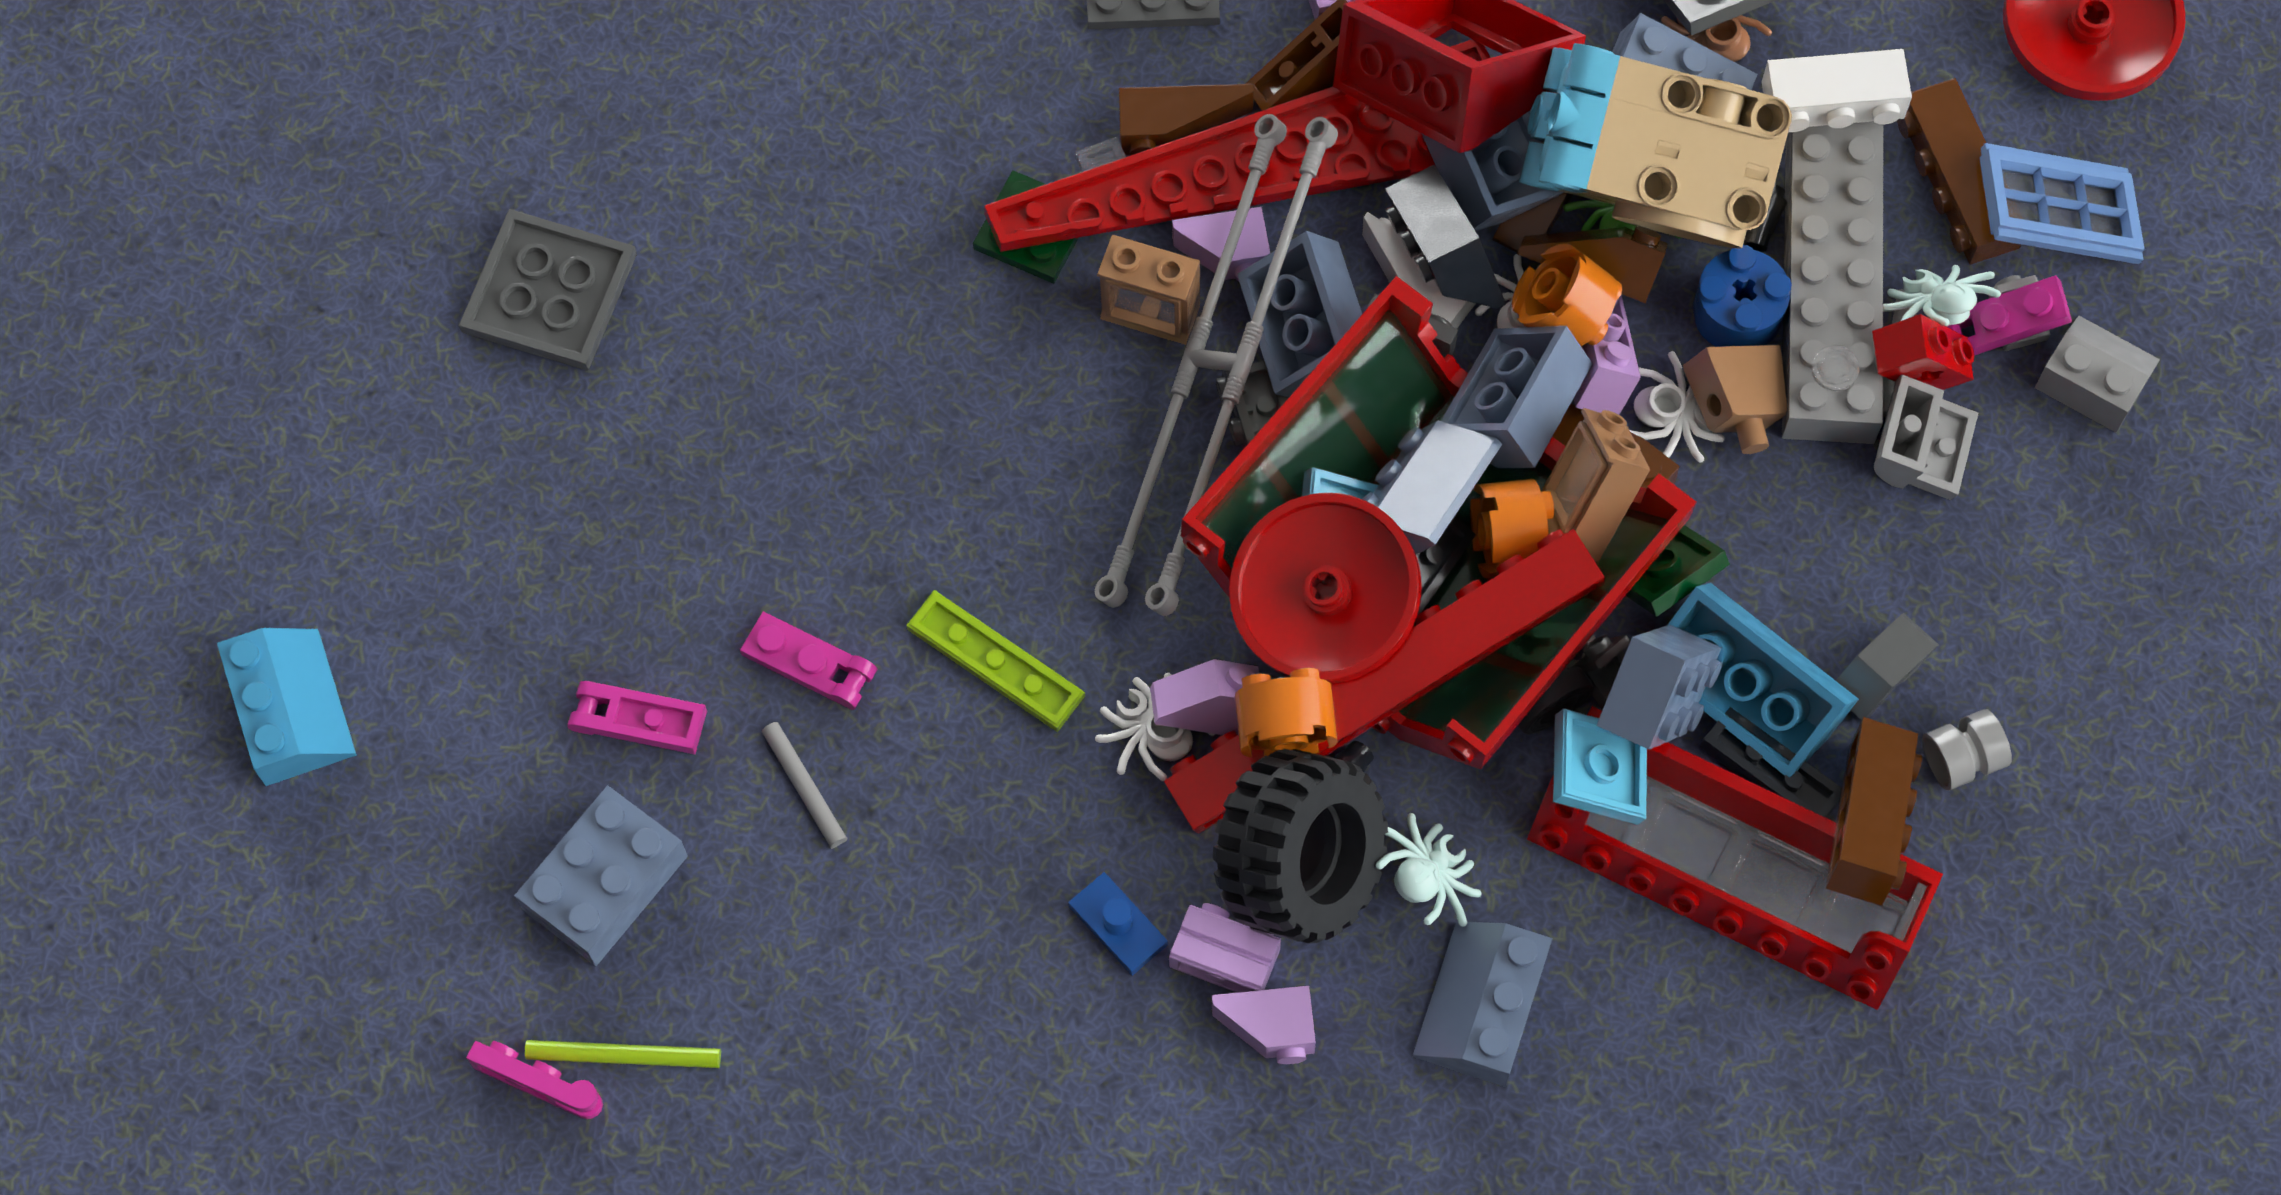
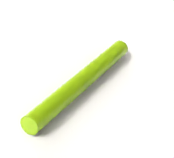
M527 1040L525 1044V1059L720 1068L721 1049Z

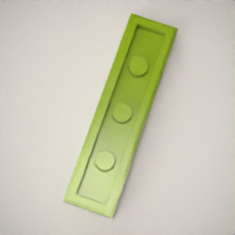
M936 590L931 593L906 625L908 631L1056 732L1061 729L1085 697L1083 690Z

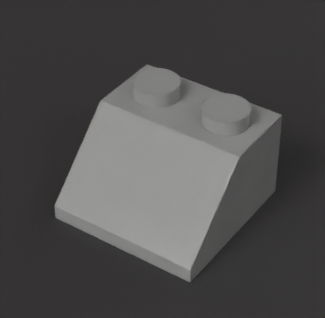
M2078 316L2045 366L2035 388L2117 433L2160 359Z

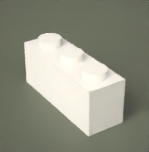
M1903 49L1768 60L1762 79L1763 93L1784 100L1790 108L1792 118L1788 132H1798L1808 127L1824 125L1832 128H1844L1853 123L1874 121L1876 124H1890L1898 119L1905 118L1912 98Z

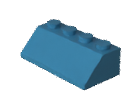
M1712 583L1696 586L1668 624L1722 647L1717 658L1718 661L1722 662L1720 673L1711 688L1705 687L1699 704L1704 705V712L1717 722L1720 721L1724 724L1728 731L1747 746L1750 745L1763 756V759L1789 778L1828 740L1859 700ZM1732 707L1796 755L1791 761L1787 760L1733 719L1729 718L1725 712Z

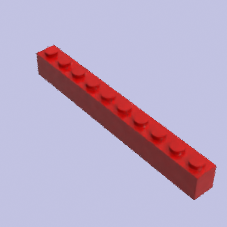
M1561 529L1550 533L1537 543L1540 550L1525 559L1520 554L1515 555L1496 568L1499 575L1483 585L1479 579L1467 584L1455 593L1458 600L1442 610L1439 605L1425 610L1416 617L1415 622L1417 625L1411 629L1401 647L1381 666L1359 678L1331 684L1338 742L1330 749L1327 740L1318 743L1319 753L1316 754L1322 756L1330 754L1605 585L1604 575L1576 531L1572 529L1564 534ZM1235 730L1213 741L1210 744L1213 751L1197 760L1192 755L1175 764L1170 769L1172 776L1164 780L1190 826L1198 834L1216 824L1218 819H1223L1226 810L1223 807L1228 794L1234 793L1237 789L1236 781L1246 771H1252L1251 765L1264 757V750L1252 749L1253 758L1242 755L1239 735H1237Z

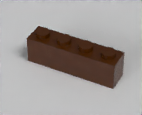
M1956 78L1911 92L1912 98L1905 118L1897 120L1898 128L1905 139L1911 138L1916 149L1914 153L1916 167L1923 177L1928 175L1933 185L1932 198L1936 210L1941 215L1946 213L1952 226L1950 228V237L1955 250L1958 253L1964 252L1971 265L2020 249L2021 244L1998 241L1994 239V235H1991L1980 157L1982 156L1981 147L1986 141ZM2004 181V188H2007V189H2008V187H2007V185H2006V183H2005V181ZM2006 200L2009 217L2022 219L2015 202Z
M1866 717L1862 718L1848 749L1825 889L1880 906L1883 905L1891 888L1899 890L1907 866L1905 861L1900 860V855L1905 852L1912 832V826L1905 824L1906 817H1910L1917 798V790L1911 788V782H1915L1922 763V755L1916 753L1918 733Z

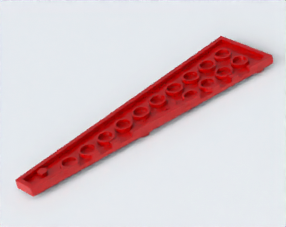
M1473 39L1451 46V48L1477 61L1491 58L1485 45ZM1330 87L984 205V215L1002 252L1237 209L1250 174L1248 166L1258 140L1254 131L1255 124L1266 114H1272L1283 122L1287 128V133L1284 140L1273 149L1266 173L1260 177L1251 206L1292 199L1294 197L1301 177L1299 169L1301 168L1309 143L1305 130L1309 122L1316 117L1326 118L1335 126L1338 131V137L1335 143L1325 150L1317 176L1312 178L1306 196L1407 178L1435 165L1422 133L1346 93Z

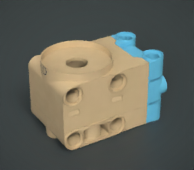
M1578 43L1573 44L1572 50L1553 47L1543 89L1551 92H1542V94L1537 95L1530 112L1527 128L1528 134L1531 135L1530 138L1542 141L1544 144L1529 141L1519 182L1556 192L1562 191L1615 205L1612 218L1625 223L1694 241L1742 249L1747 230L1759 227L1768 214L1792 118L1790 108L1786 102L1778 97L1752 91L1738 84L1703 78L1622 57L1598 47Z

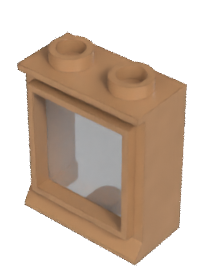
M1112 235L1097 276L1100 277L1102 312L1100 319L1186 345L1200 308V260Z
M1583 408L1581 412L1584 420L1583 422L1579 421L1546 481L1542 492L1550 491L1554 502V517L1547 520L1549 533L1561 529L1566 534L1574 529L1594 561L1599 562L1647 477L1650 468L1623 417L1609 410H1603L1600 413Z

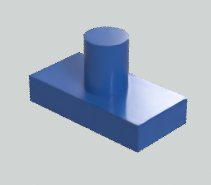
M1105 872L1068 902L1069 908L1132 976L1168 945V940Z

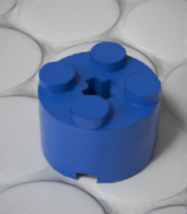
M1743 245L1742 249L1732 248L1717 255L1704 268L1694 297L1693 313L1698 331L1715 347L1767 345L1778 334L1785 317L1791 295L1792 283L1790 278L1773 258L1753 250L1748 245Z

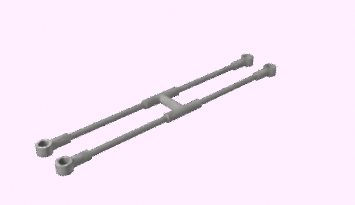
M1272 114L1262 116L1255 124L1254 131L1258 140L1248 166L1250 174L1201 316L1196 317L1193 330L1185 348L1171 389L1173 397L1122 544L1116 548L1108 574L1102 577L1095 586L1096 598L1111 608L1122 605L1127 598L1128 589L1124 582L1134 555L1132 548L1183 400L1189 396L1198 368L1230 371L1222 395L1224 402L1185 515L1205 493L1234 405L1239 404L1264 331L1262 323L1311 180L1317 176L1325 150L1331 147L1338 137L1337 129L1326 118L1316 117L1306 127L1305 135L1309 143L1301 168L1299 169L1301 177L1252 320L1246 324L1237 353L1205 350L1207 339L1213 326L1211 319L1261 175L1266 173L1274 147L1284 140L1287 133L1285 124ZM1181 527L1172 553L1167 554L1158 583L1151 586L1145 596L1148 608L1161 616L1172 614L1179 602L1175 589L1185 562L1183 555L1186 549L1183 538L1180 536Z

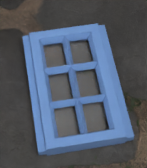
M1988 143L1981 147L1982 156L1980 157L1984 191L1991 235H1994L1995 240L2133 264H2140L2144 260L2142 252L2145 249L2132 174L2128 172V168Z

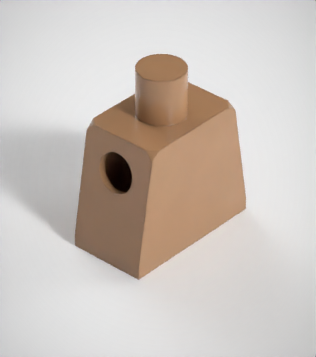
M1780 345L1706 347L1683 365L1688 382L1707 428L1713 433L1737 432L1743 454L1761 452L1769 447L1765 429L1785 416L1787 412Z

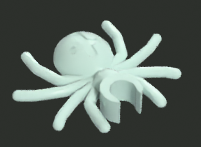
M1954 265L1949 277L1944 281L1933 272L1919 269L1915 270L1916 280H1909L1903 277L1904 292L1896 289H1889L1887 291L1889 297L1901 301L1883 304V312L1911 307L1902 318V320L1914 317L1923 308L1924 313L1930 319L1940 323L1942 326L1959 324L1969 318L1970 310L1977 303L1975 293L1987 294L1994 298L2000 297L2001 293L1999 290L1989 286L1973 284L1993 279L1995 274L1992 271L1975 274L1956 281L1960 273V267Z
M1409 813L1407 815V824L1413 842L1396 830L1388 827V833L1384 835L1394 839L1406 849L1385 854L1377 861L1376 868L1383 869L1390 861L1406 858L1407 860L1401 863L1394 877L1398 893L1404 899L1413 903L1429 901L1436 893L1438 896L1434 909L1425 917L1424 924L1430 925L1439 917L1447 895L1456 913L1459 925L1464 927L1467 924L1466 916L1453 888L1470 897L1477 898L1481 896L1482 893L1479 889H1473L1455 880L1469 872L1473 868L1474 862L1467 860L1462 866L1453 870V867L1464 860L1466 849L1456 856L1449 853L1446 848V842L1454 836L1450 834L1442 836L1432 844L1435 837L1443 829L1441 824H1435L1422 841L1416 825V816L1414 813Z

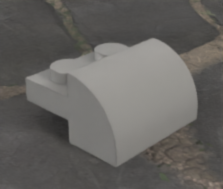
M1901 375L1894 384L1874 462V470L1883 481L1891 486L1903 489L1909 484L1952 500L1959 494L1978 412L1942 399L1944 390Z

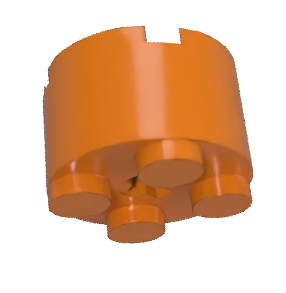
M1559 244L1553 246L1540 255L1545 261L1536 270L1529 266L1521 276L1512 298V309L1519 316L1516 319L1525 327L1567 326L1580 346L1586 343L1596 345L1605 337L1608 331V324L1606 322L1614 309L1616 300L1622 293V284L1572 245Z
M1534 479L1476 484L1473 490L1480 494V498L1471 499L1470 526L1471 530L1476 534L1472 540L1474 551H1483L1486 563L1478 564L1480 573L1484 578H1493L1499 575L1496 568L1511 557L1520 554L1525 559L1540 550L1537 543L1549 535L1547 520L1554 517L1553 498L1550 491L1541 492L1538 483Z
M1297 669L1290 672V677L1271 679L1270 675L1253 674L1241 679L1242 688L1235 693V704L1242 755L1253 758L1252 749L1264 750V757L1283 749H1297L1316 754L1319 753L1318 743L1327 740L1329 749L1337 744L1331 684L1327 680L1320 679L1318 669Z

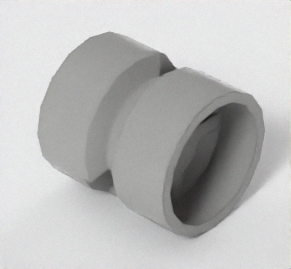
M1983 709L1961 718L1958 722V728L1952 724H1946L1924 733L1922 736V748L1925 758L1939 785L1945 790L1950 791L1973 781L1976 771H1981L1984 775H1988L2010 766L2012 762L2011 749L2006 734L1997 718L1988 709Z

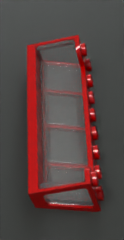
M1592 706L1587 715L1600 718L1602 710ZM1669 742L1652 749H1647L1646 819L1640 824H1632L1553 802V775L1527 840L1548 851L1585 867L1591 872L1626 887L1634 893L1665 906L1679 915L1704 925L1722 936L1743 944L1876 1010L1879 1009L1907 957L1943 876L1942 873L1901 854L1900 860L1907 863L1903 882L1899 890L1891 888L1882 906L1825 889L1836 822Z

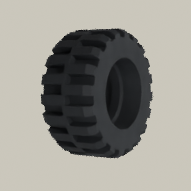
M1297 749L1278 750L1252 764V771H1246L1236 781L1237 789L1234 793L1228 794L1223 807L1226 810L1223 819H1218L1215 833L1219 834L1218 843L1213 846V860L1217 863L1218 870L1214 871L1215 881L1219 889L1223 890L1220 896L1226 907L1232 912L1235 919L1243 925L1298 942L1318 943L1342 933V928L1351 926L1359 918L1358 911L1366 908L1373 897L1370 894L1374 885L1379 884L1382 872L1376 868V863L1387 853V845L1384 844V834L1388 833V822L1382 816L1385 806L1382 797L1376 792V785L1359 766L1351 762Z

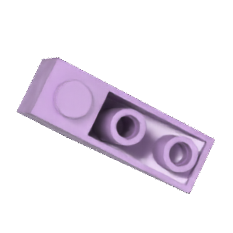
M1622 295L1616 300L1614 309L1606 322L1608 324V331L1605 337L1596 345L1586 343L1581 346L1593 364L1580 389L1574 396L1576 408H1586L1600 413L1603 410H1609L1619 415L1641 378Z

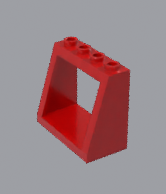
M1355 0L1343 4L1333 87L1458 153L1473 150L1529 112L1537 95L1542 94V92H1551L1543 89L1553 47L1572 50L1574 43L1585 45L1586 35L1514 0ZM1453 29L1503 55L1477 61L1435 39L1448 30Z

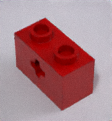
M1922 314L1872 331L1879 375L1894 382L1901 375H1905L1941 390L1974 380L1971 364L1974 362V350L1968 337L1946 326H1942L1940 323Z

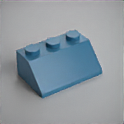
M260 628L217 643L253 768L265 786L357 755L318 629Z

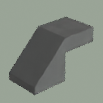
M1901 614L1855 657L1836 679L1840 685L1859 699L1851 711L1861 720L1863 717L1869 718L1897 685L1908 680L1939 645L1906 614Z

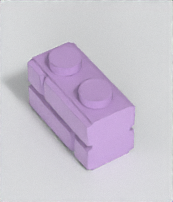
M1204 903L1202 908L1190 905L1170 952V968L1237 993L1264 990L1280 951L1281 938L1273 936V934L1251 929L1250 926L1228 919L1230 916L1229 912L1219 906Z

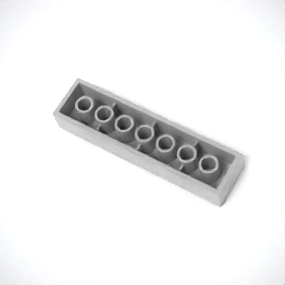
M1874 121L1853 123L1844 128H1832L1828 125L1813 126L1798 132H1788L1786 138L1785 200L1787 205L1785 207L1784 271L1790 278L1792 286L1789 305L1783 319V373L1787 412L1782 417V439L1874 444L1883 424V376L1878 374L1872 334L1873 330L1883 327V124H1876Z

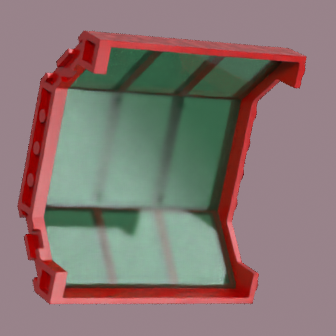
M1395 276L1183 517L1180 536L1183 538L1184 545L1198 557L1229 598L1231 571L1242 542L1251 529L1265 515L1278 506L1302 496L1304 472L1314 467L1379 485L1375 480L1376 476L1388 462L1397 459L1402 451L1398 448V445L1403 437L1416 426L1421 430L1437 420L1441 421L1467 377L1468 373L1460 367L1453 355L1447 354L1443 357L1432 342L1438 335L1429 323L1433 303L1399 277ZM1552 437L1535 468H1497L1489 464L1476 484L1534 479L1542 492L1546 481L1566 446ZM1658 473L1647 486V489L1640 487L1599 562L1595 561L1605 577V585L1372 728L1382 734H1385L1388 730L1401 741L1481 770L1690 519L1697 501ZM1473 489L1455 515L1470 529L1471 499L1480 498V494ZM1471 542L1422 612L1435 605H1439L1442 610L1458 600L1455 593L1475 580L1479 579L1483 585L1493 579L1484 578L1480 573L1478 564L1486 563L1483 551H1474L1473 543Z

